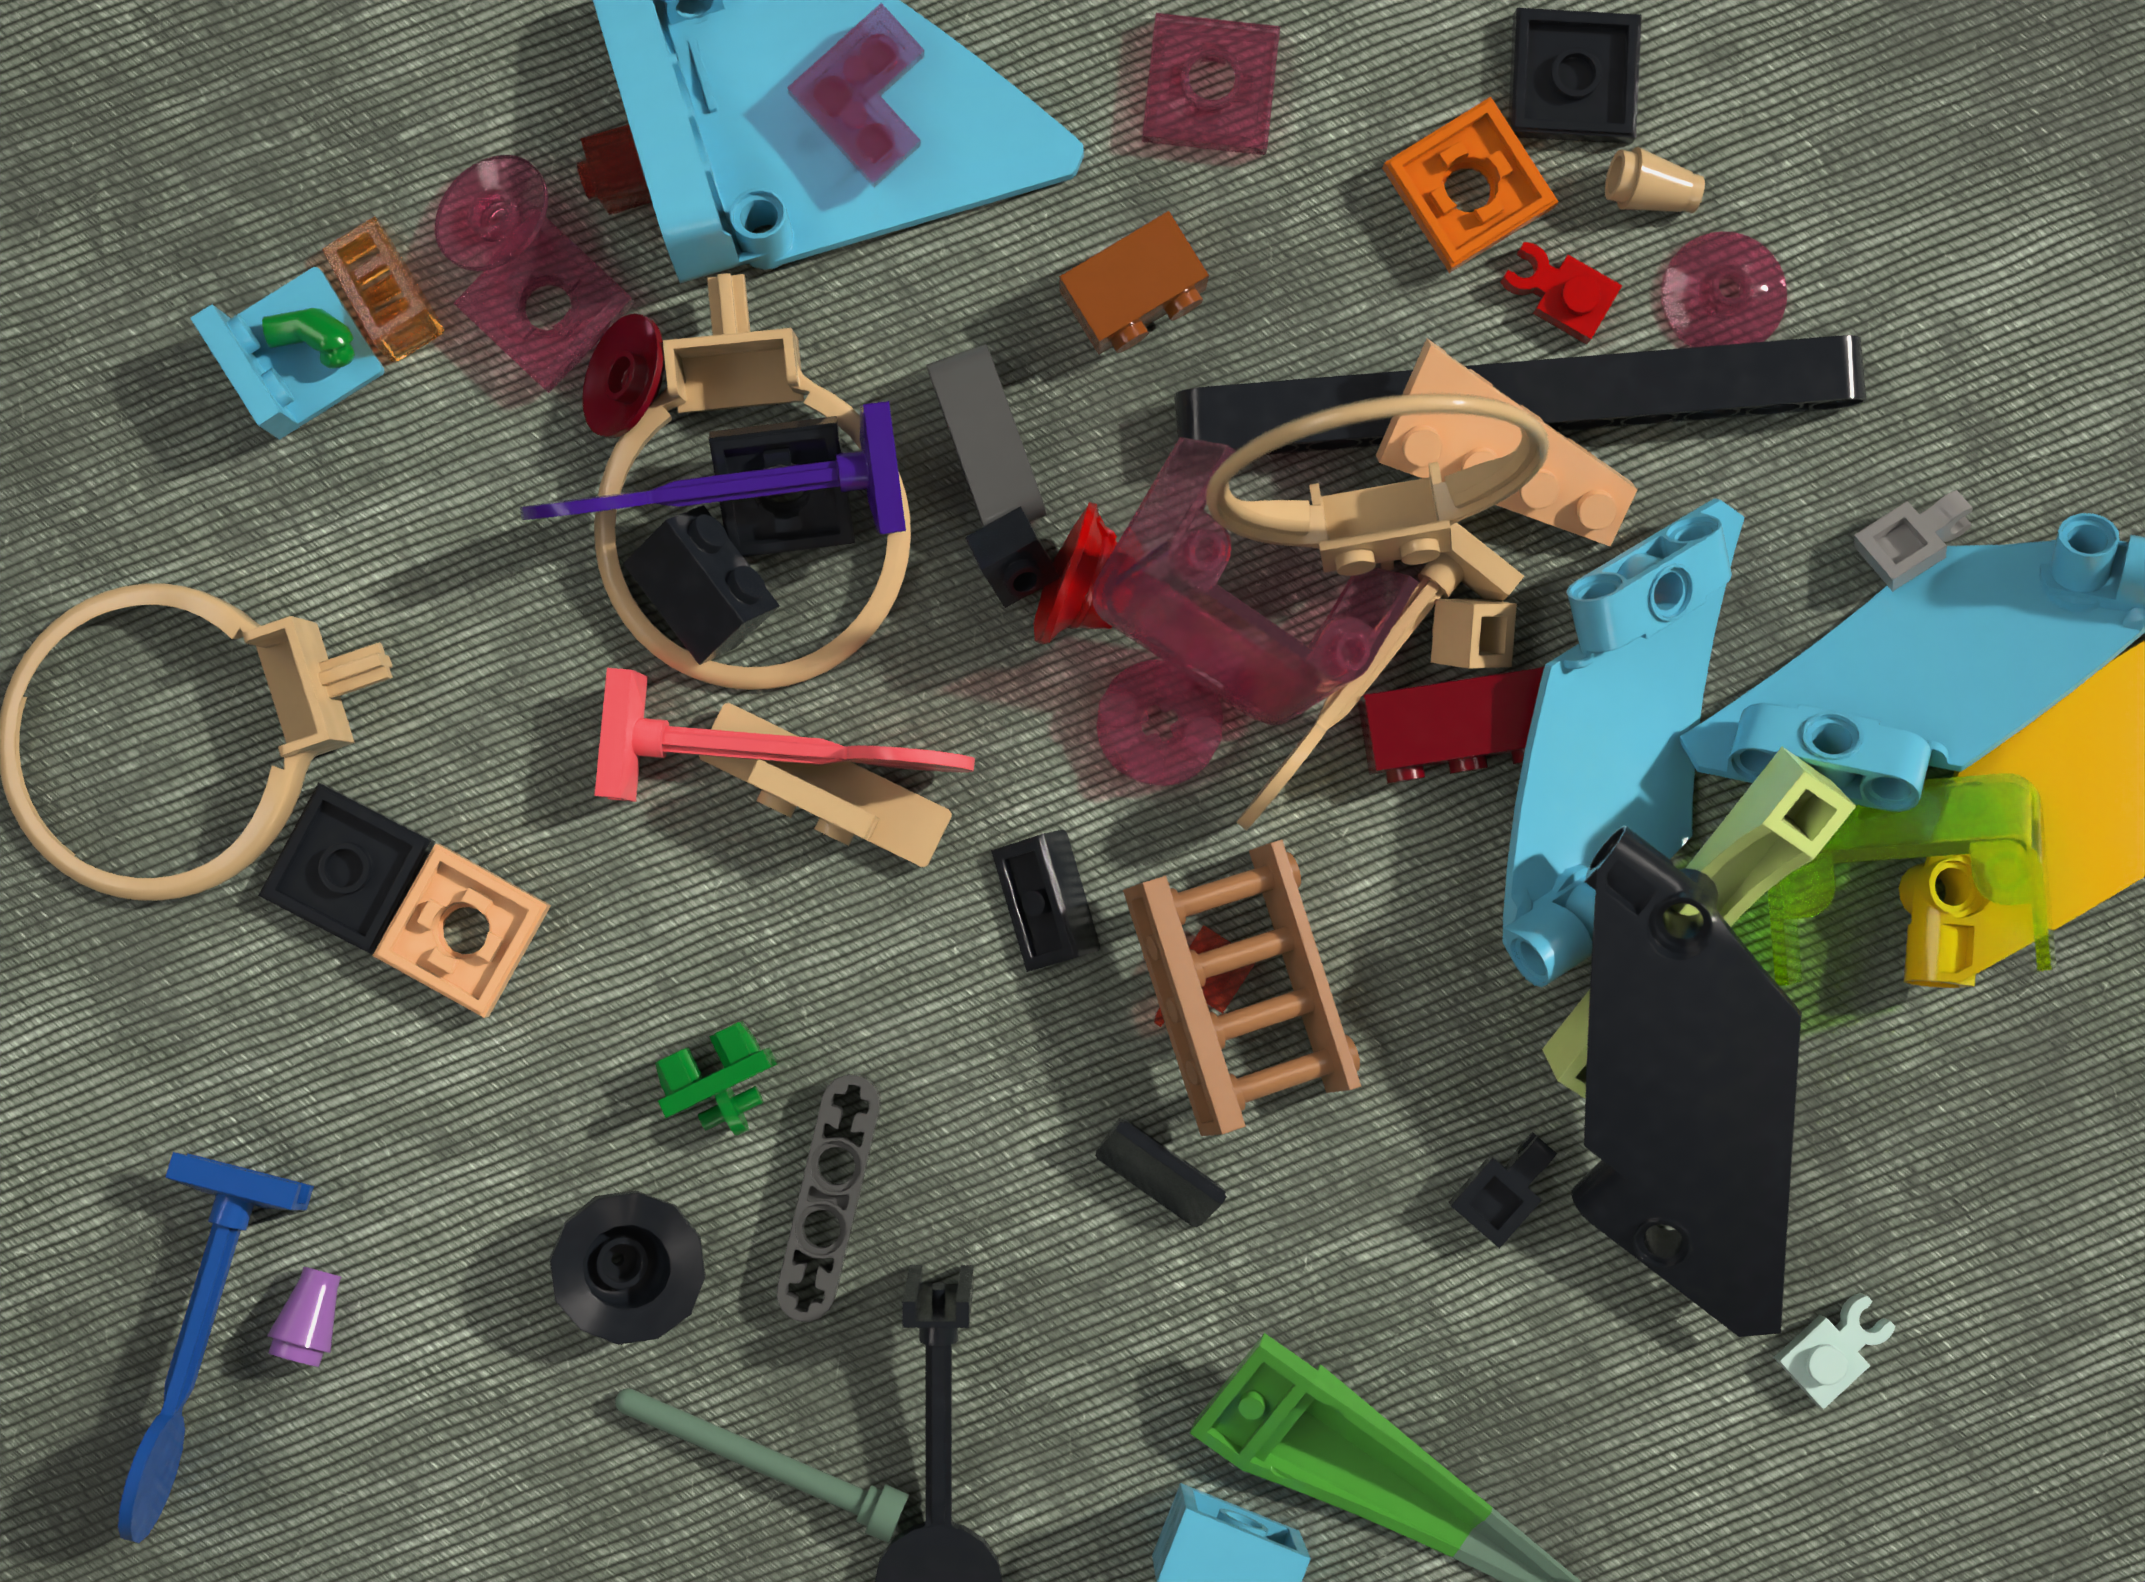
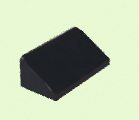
M1065 830L1044 833L991 850L1026 972L1100 950L1097 932L1069 837Z
M1124 1117L1117 1120L1096 1150L1095 1156L1099 1161L1193 1227L1201 1226L1227 1198L1225 1195L1226 1191L1222 1186Z

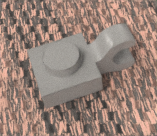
M1957 490L1948 493L1921 514H1918L1907 501L1854 535V547L1893 592L1946 558L1947 545L1944 542L1958 538L1971 528V523L1965 516L1972 512L1973 507Z

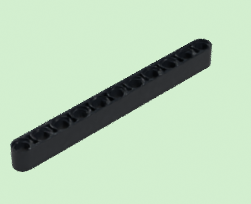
M1832 335L1465 366L1492 383L1493 387L1520 406L1522 404L1539 416L1544 423L1556 431L1833 409L1860 404L1867 400L1861 338L1858 335ZM1413 370L1204 387L1181 391L1174 395L1179 458L1185 461L1227 459L1253 439L1299 418L1347 404L1402 396ZM1392 417L1372 419L1328 429L1290 442L1263 456L1380 446Z

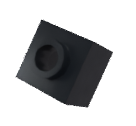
M1021 506L965 537L982 573L1005 608L1060 578L1044 544Z

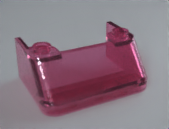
M1180 437L1098 575L1092 592L1094 608L1099 617L1106 623L1250 718L1269 725L1284 724L1356 680L1368 670L1419 582L1409 575L1379 568L1351 576L1326 620L1314 635L1309 646H1306L1216 584L1229 562L1231 540L1227 529L1219 525L1210 514L1204 511L1207 505L1206 491L1213 474L1235 450L1228 445Z

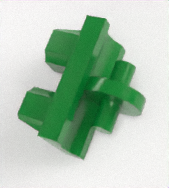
M743 1021L709 1036L724 1069L703 1078L689 1047L655 1062L660 1085L666 1097L658 1100L665 1118L715 1096L717 1105L698 1113V1118L704 1130L708 1131L726 1122L735 1136H740L749 1131L744 1112L763 1104V1098L756 1086L737 1095L734 1094L731 1087L777 1065V1062L770 1047L761 1050L756 1038Z

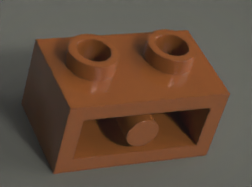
M1167 211L1059 276V291L1098 355L1111 347L1114 348L1116 353H1121L1142 341L1149 334L1146 326L1167 314L1170 320L1173 321L1199 306L1203 302L1200 294L1206 291L1209 275L1173 216Z

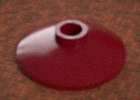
M636 313L621 317L605 332L592 354L584 379L582 404L584 417L589 428L599 436L617 438L629 432L641 420L660 391L662 383L663 340L658 326L652 319Z

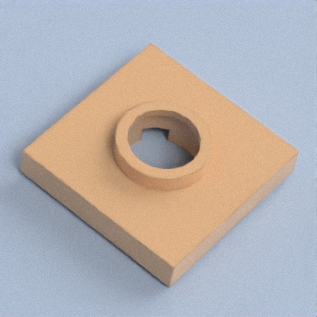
M435 844L372 956L486 1018L490 1016L551 905L445 846ZM471 907L479 910L489 923V932L485 944L480 950L472 954H462L454 951L444 938L446 919L452 912L460 908Z

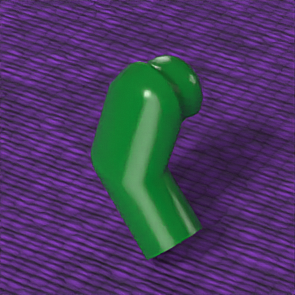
M308 308L262 318L264 336L270 348L305 342L314 350L319 351L321 363L328 368L344 367L350 364L355 357L354 349L350 344L354 338L349 327L323 309Z

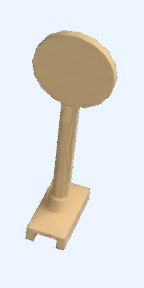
M1455 523L1451 525L1452 551L1441 552L1437 559L1428 562L1418 574L1420 583L1325 700L1313 727L1283 761L1236 823L1247 831L1309 756L1326 731L1348 715L1433 608L1435 599L1449 598L1460 582H1463L1481 598L1502 602L1511 594L1524 575L1460 524Z

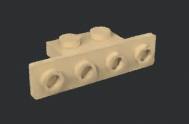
M725 703L722 706L711 730L799 737L731 703ZM699 755L702 761L762 789L756 800L757 802L790 818L796 807H799L819 817L814 829L849 846L854 835L920 867L929 865L952 818V813L949 809L850 761L814 765Z

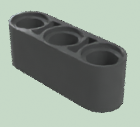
M984 344L927 364L926 367L982 526L985 527L1020 506L1029 521L1047 516L1039 488L987 345Z

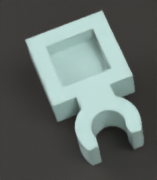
M1862 1293L1855 1294L1846 1300L1841 1309L1840 1322L1834 1326L1828 1318L1819 1315L1773 1357L1811 1400L1822 1409H1825L1870 1367L1858 1351L1865 1345H1878L1885 1342L1895 1330L1896 1326L1885 1318L1877 1321L1870 1329L1864 1330L1859 1322L1860 1314L1873 1302L1867 1295Z

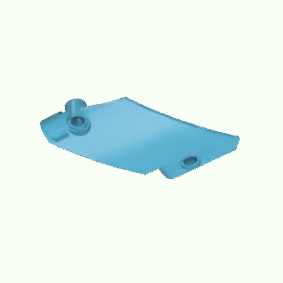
M1715 498L1579 578L1567 590L1579 644L1545 664L1525 747L1514 808L1506 872L1502 943L1519 972L1535 986L1544 987L1591 956L1596 890L1584 881L1591 861L1602 845L1617 829L1626 825L1668 859H1671L1692 837L1695 767L1679 741L1681 735L1700 724L1703 695L1714 635L1726 584L1732 576L1731 564L1745 519L1743 515L1722 500Z
M2080 513L2072 515L2062 522L2058 529L2056 540L2005 545L1947 546L1945 559L1893 592L1888 586L1884 587L1866 604L1784 667L1707 720L1681 735L1679 742L1697 772L1750 783L1756 780L1779 749L1784 747L1833 781L1853 804L1894 812L1910 810L1917 806L1920 800L1928 766L1962 772L2072 693L2145 633V537L2130 535L2128 542L2120 541L2119 531L2114 523L2107 518L2093 513Z

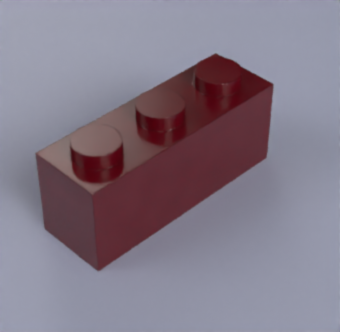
M1545 667L1363 695L1358 701L1369 775L1386 773L1387 784L1423 779L1425 778L1424 766L1444 763L1449 764L1450 774L1487 769V757L1508 753L1512 755L1513 764H1522L1538 690Z

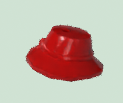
M1088 503V506L1071 529L1055 557L1053 564L1060 578L1044 586L1033 622L1035 642L1040 644L1050 643L1065 628L1111 629L1127 602L1137 571V560L1117 544V535L1112 529L1105 526L1099 515L1097 504Z

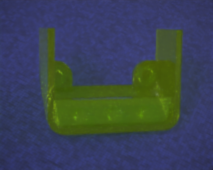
M2001 773L1927 779L1924 781L1917 806L1906 811H1885L1854 804L1856 806L1818 855L1810 862L1791 872L1768 890L1775 982L1779 986L1802 982L1797 919L1814 917L1826 910L1833 901L1836 892L1834 863L1970 854L1974 884L1985 898L2002 905H2032L2037 971H2048L2057 967L2042 799L2034 784L2016 774Z

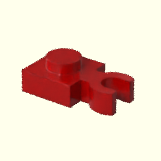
M1523 242L1516 255L1532 265L1533 275L1528 278H1522L1516 273L1507 270L1500 283L1513 294L1528 295L1533 293L1539 296L1541 300L1533 314L1587 345L1597 331L1622 285L1570 255L1565 257L1559 269L1549 264L1548 256L1541 247L1530 242Z

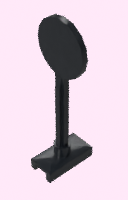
M923 1265L909 1266L902 1301V1328H919V1341L925 1344V1522L913 1525L893 1538L879 1558L875 1582H1003L999 1559L987 1541L968 1527L956 1524L952 1520V1344L958 1341V1328H969L974 1290V1265H961L958 1284H923Z

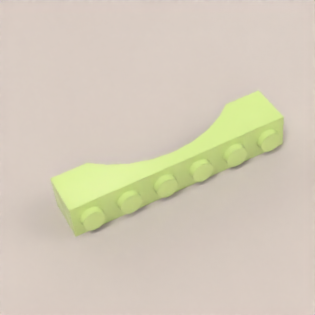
M1781 747L1686 868L1695 869L1708 875L1715 883L1718 891L1716 909L1729 926L1732 927L1739 917L1765 892L1791 872L1813 860L1856 806L1833 781L1784 747ZM1679 903L1671 906L1682 915L1690 916L1699 913L1698 909L1690 904ZM1590 989L1542 1049L1557 1081L1583 1098L1586 1096Z

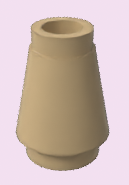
M1635 147L1631 152L1620 149L1613 157L1608 169L1605 182V197L1607 200L1617 202L1619 209L1685 211L1694 213L1698 209L1703 197L1705 179L1701 175L1693 174L1691 171L1640 147Z

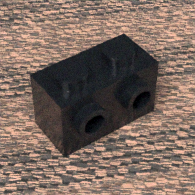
M704 505L665 520L623 563L699 665L738 647L780 607L766 588L762 577L750 567L728 538L722 524L712 517Z

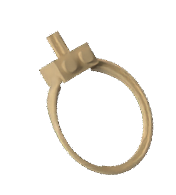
M726 273L717 274V277H707L712 335L663 340L667 387L650 404L641 420L629 432L622 435L616 443L606 464L598 496L621 493L627 474L635 459L650 439L672 420L668 411L675 407L678 408V413L681 414L803 402L807 407L825 417L837 416L838 426L861 450L860 415L835 394L818 386L803 375L801 371L799 341L792 328L750 332L744 274L731 275ZM899 474L906 531L888 533L882 572L868 603L845 631L827 645L802 658L764 667L732 666L711 660L699 665L688 650L671 641L649 621L632 597L622 574L616 548L615 524L617 509L595 512V551L604 588L614 609L634 637L654 656L689 677L717 686L744 690L773 689L810 680L831 670L860 649L887 617L898 596L905 577L911 541L910 512L901 476Z
M1415 394L1367 400L1299 418L1248 442L1228 457L1213 474L1206 491V503L1213 519L1228 531L1239 536L1269 544L1319 549L1324 573L1337 571L1338 574L1344 576L1359 575L1371 571L1377 563H1381L1382 571H1390L1394 569L1395 560L1401 559L1403 563L1410 565L1423 564L1437 559L1441 552L1452 551L1451 525L1500 503L1525 486L1539 472L1547 459L1549 450L1548 436L1543 425L1528 412L1509 403L1486 397L1461 394ZM1429 413L1470 414L1491 417L1519 426L1522 435L1519 446L1512 453L1444 477L1445 482H1442L1439 462L1428 463L1429 477L1326 496H1321L1319 483L1310 484L1312 505L1309 504V500L1242 501L1234 497L1229 489V480L1236 473L1272 450L1328 429L1372 419Z
M153 583L130 585L105 591L77 604L53 621L36 638L14 671L0 712V776L6 798L20 828L32 845L59 871L86 887L114 897L138 901L177 899L201 893L222 884L240 873L272 844L294 810L301 793L306 772L315 756L355 743L340 696L393 678L390 671L393 668L390 657L385 655L380 642L328 659L316 622L289 616L261 626L246 613L230 603L206 592L189 587ZM140 605H161L189 611L214 624L231 639L243 637L246 644L255 645L286 744L278 747L280 756L284 757V769L271 766L261 801L252 819L236 841L218 857L200 867L184 873L158 878H134L116 875L86 864L75 857L76 854L64 846L48 829L35 809L24 782L19 752L20 726L27 697L23 695L37 667L49 651L67 634L90 619L117 609Z

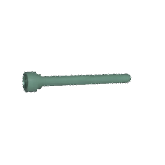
M630 1388L621 1390L615 1398V1406L622 1414L858 1515L856 1522L867 1527L865 1534L889 1544L909 1494L886 1484L883 1490L871 1485L869 1491Z

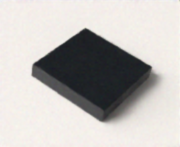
M1516 8L1513 14L1508 124L1517 138L1632 144L1636 139L1642 15Z
M318 782L258 896L370 954H374L436 841L332 787Z

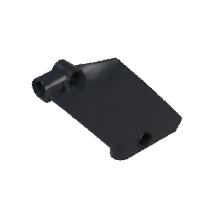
M1625 825L1617 829L1602 845L1591 861L1584 881L1596 890L1589 1000L1584 1146L1601 1160L1571 1190L1572 1200L1575 1207L1588 1222L1738 1337L1781 1334L1802 1012L1761 966L1717 911L1718 891L1710 877L1695 869L1684 868L1679 870L1670 859ZM1679 903L1690 904L1696 907L1699 913L1690 916L1682 915L1671 906ZM1656 1225H1667L1674 1229L1666 1230Z

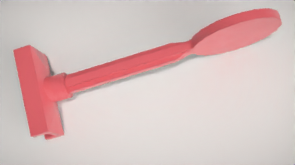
M607 668L594 794L597 797L636 802L640 756L665 758L667 752L814 765L850 761L875 766L961 773L974 771L975 758L954 753L885 746L857 745L846 747L821 738L669 726L667 720L644 718L648 676L629 669Z

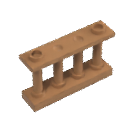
M1282 839L1249 850L1254 869L1181 892H1177L1174 888L1169 887L1166 876L1123 890L1201 1136L1223 1135L1246 1127L1241 1113L1245 1109V1103L1320 1077L1322 1078L1326 1093L1349 1091L1361 1087L1357 1071L1360 1069L1359 1054L1352 1039L1344 1033L1298 890L1301 885L1300 870L1293 855L1286 852ZM1257 894H1263L1274 930L1200 954L1189 949L1182 927L1186 922V917ZM1282 954L1292 984V992L1219 1016L1214 1012H1209L1202 990L1207 978ZM1302 1016L1313 1053L1239 1078L1229 1074L1221 1050L1225 1047V1041Z

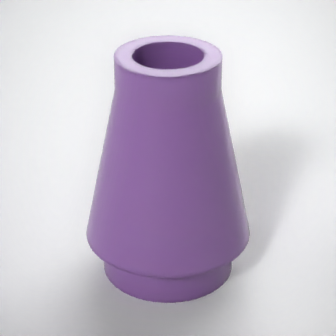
M303 1267L299 1281L267 1335L273 1338L269 1354L311 1366H320L323 1353H331L337 1289L341 1276Z

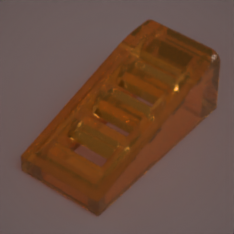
M375 216L322 248L374 346L391 362H398L444 333V328L384 227ZM378 247L380 254L353 271L350 269L349 264ZM388 270L391 271L392 274L388 275L384 279L375 283L366 290L362 289V286L366 285L370 281L379 277ZM403 292L404 297L378 313L376 312L375 308Z

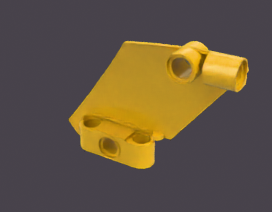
M2145 639L2119 654L2072 693L1962 772L1954 771L1946 802L1925 863L1909 868L1901 877L1899 885L1900 900L1905 910L1911 914V923L1908 924L1905 983L1936 988L1975 986V975L2030 945L2145 877ZM1937 876L1945 886L1946 895L1944 901L1939 899L1935 890Z

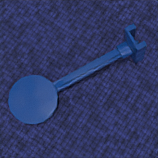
M172 1153L165 1178L198 1191L215 1195L208 1222L213 1224L166 1377L162 1410L146 1431L134 1456L125 1482L118 1518L120 1538L140 1543L151 1532L168 1500L178 1471L184 1445L185 1423L182 1409L194 1389L241 1230H247L253 1207L307 1211L314 1188L313 1185L193 1154Z

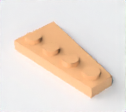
M1427 338L1402 396L1415 394H1461L1499 400L1516 406L1534 416L1543 425L1547 433L1549 450L1543 467L1525 486L1496 505L1611 547L1637 492L1634 484L1576 442L1564 437L1544 423L1539 416L1522 404L1520 406L1493 387L1492 383L1475 371L1469 370L1450 357L1445 350ZM1429 413L1393 416L1376 453V457L1381 464L1420 478L1429 477L1428 463L1439 462L1442 482H1445L1444 477L1512 453L1519 446L1522 435L1519 426L1503 420L1479 415Z

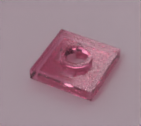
M1156 13L1142 142L1266 155L1280 26ZM1201 59L1200 63L1214 61L1224 65L1227 62L1235 74L1233 89L1226 96L1217 100H1207L1198 96L1189 84L1190 69L1196 61Z
M540 213L453 304L546 392L550 393L601 340L610 326L626 314L635 304V301L547 217ZM556 286L564 290L569 296L571 309L569 308L561 321L552 326L554 329H539L532 325L527 318V300L532 292L539 287Z

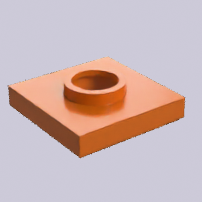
M1491 97L1387 160L1382 167L1449 273L1549 212L1558 204L1557 198ZM1460 169H1473L1480 172L1486 178L1490 187L1487 203L1481 208L1474 209L1473 212H1463L1457 209V204L1449 198L1445 189L1447 178L1453 172Z

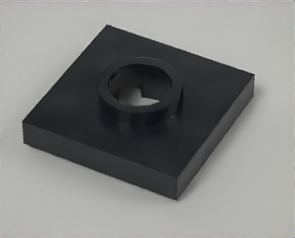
M837 416L710 431L708 438L715 476L763 470L764 468L767 469L777 465L791 466V463L803 465L835 461L836 454L842 453ZM840 486L807 490L796 500L790 502H777L768 496L719 502L723 526L727 536L743 557L855 543L849 493L841 492Z

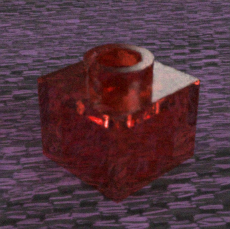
M629 124L580 139L586 160L576 164L588 199L598 197L609 215L652 203Z

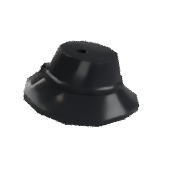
M639 1191L599 1195L592 1198L564 1222L549 1258L555 1302L581 1331L617 1345L659 1339L692 1314L706 1277L700 1234L676 1205ZM615 1253H621L622 1259L618 1263H612L611 1260Z

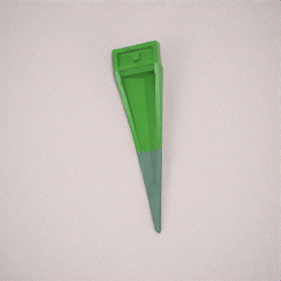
M1265 1333L1193 1423L1190 1431L1192 1436L1242 1471L1353 1513L1448 1555L1501 1582H1581L1321 1364L1316 1368L1312 1367Z

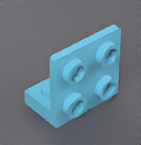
M318 267L309 269L233 318L228 317L213 304L190 317L257 425L279 440L384 374V367L327 277ZM308 308L323 309L349 327L354 338L350 344L354 349L355 357L350 364L344 367L328 368L321 363L319 351L314 350L305 342L270 348L264 336L262 318Z

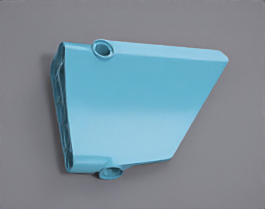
M593 0L655 214L680 283L748 263L755 268L763 270L774 269L799 259L1071 180L1077 175L1084 157L1083 144L1070 131L979 57L900 0ZM761 225L773 226L764 233H752L755 228Z

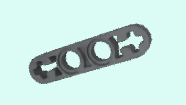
M846 1074L836 1078L827 1086L821 1100L777 1285V1300L780 1308L788 1317L799 1322H811L821 1318L831 1308L838 1291L881 1109V1096L877 1086L869 1078L860 1074ZM850 1085L861 1087L860 1098L869 1101L868 1112L860 1111L856 1113L850 1131L864 1133L862 1145L845 1136H825L827 1123L836 1129H839L841 1126L844 1111L843 1107L834 1104V1097L836 1094L847 1093ZM832 1147H841L847 1150L853 1156L855 1162V1171L852 1177L841 1184L827 1181L819 1170V1159L822 1153ZM826 1210L833 1213L838 1219L840 1234L833 1244L817 1246L806 1238L804 1222L811 1212ZM797 1250L812 1258L834 1259L832 1270L823 1264H820L818 1267L815 1287L825 1291L824 1299H814L809 1308L799 1306V1295L790 1291V1283H800L806 1274L808 1261L795 1260Z

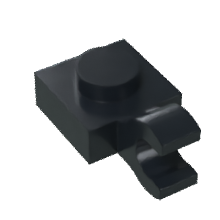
M1532 1132L1517 1148L1505 1167L1493 1156L1489 1155L1448 1203L1500 1249L1542 1201L1528 1186L1549 1165L1557 1153Z

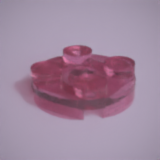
M1147 660L1130 666L1111 681L1099 702L1096 726L1097 738L1105 758L1118 773L1140 784L1169 787L1188 781L1208 765L1221 742L1223 713L1216 692L1201 674L1190 669L1188 665L1181 661ZM1158 706L1162 713L1173 711L1177 721L1170 726L1173 735L1170 739L1162 741L1157 733L1145 735L1141 725L1149 720L1147 712L1149 708Z

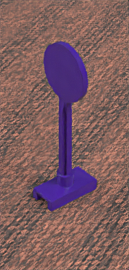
M889 401L860 405L861 451L836 454L835 461L676 480L648 491L520 507L522 520L540 519L647 504L681 507L840 486L841 492L867 489L868 503L879 534L906 531Z

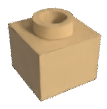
M1435 599L1431 663L1468 669L1512 667L1517 603L1486 599Z

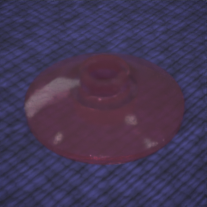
M514 155L488 157L467 168L449 186L441 199L436 213L435 237L441 252L456 266L470 271L495 269L516 258L531 244L545 220L548 208V189L543 176L529 161Z
M1735 232L1708 233L1688 242L1669 262L1661 284V305L1664 316L1672 331L1689 347L1765 341L1780 324L1787 303L1785 276L1774 255L1757 240ZM1731 279L1735 281L1739 287V296L1734 299L1725 297L1719 289L1720 280Z

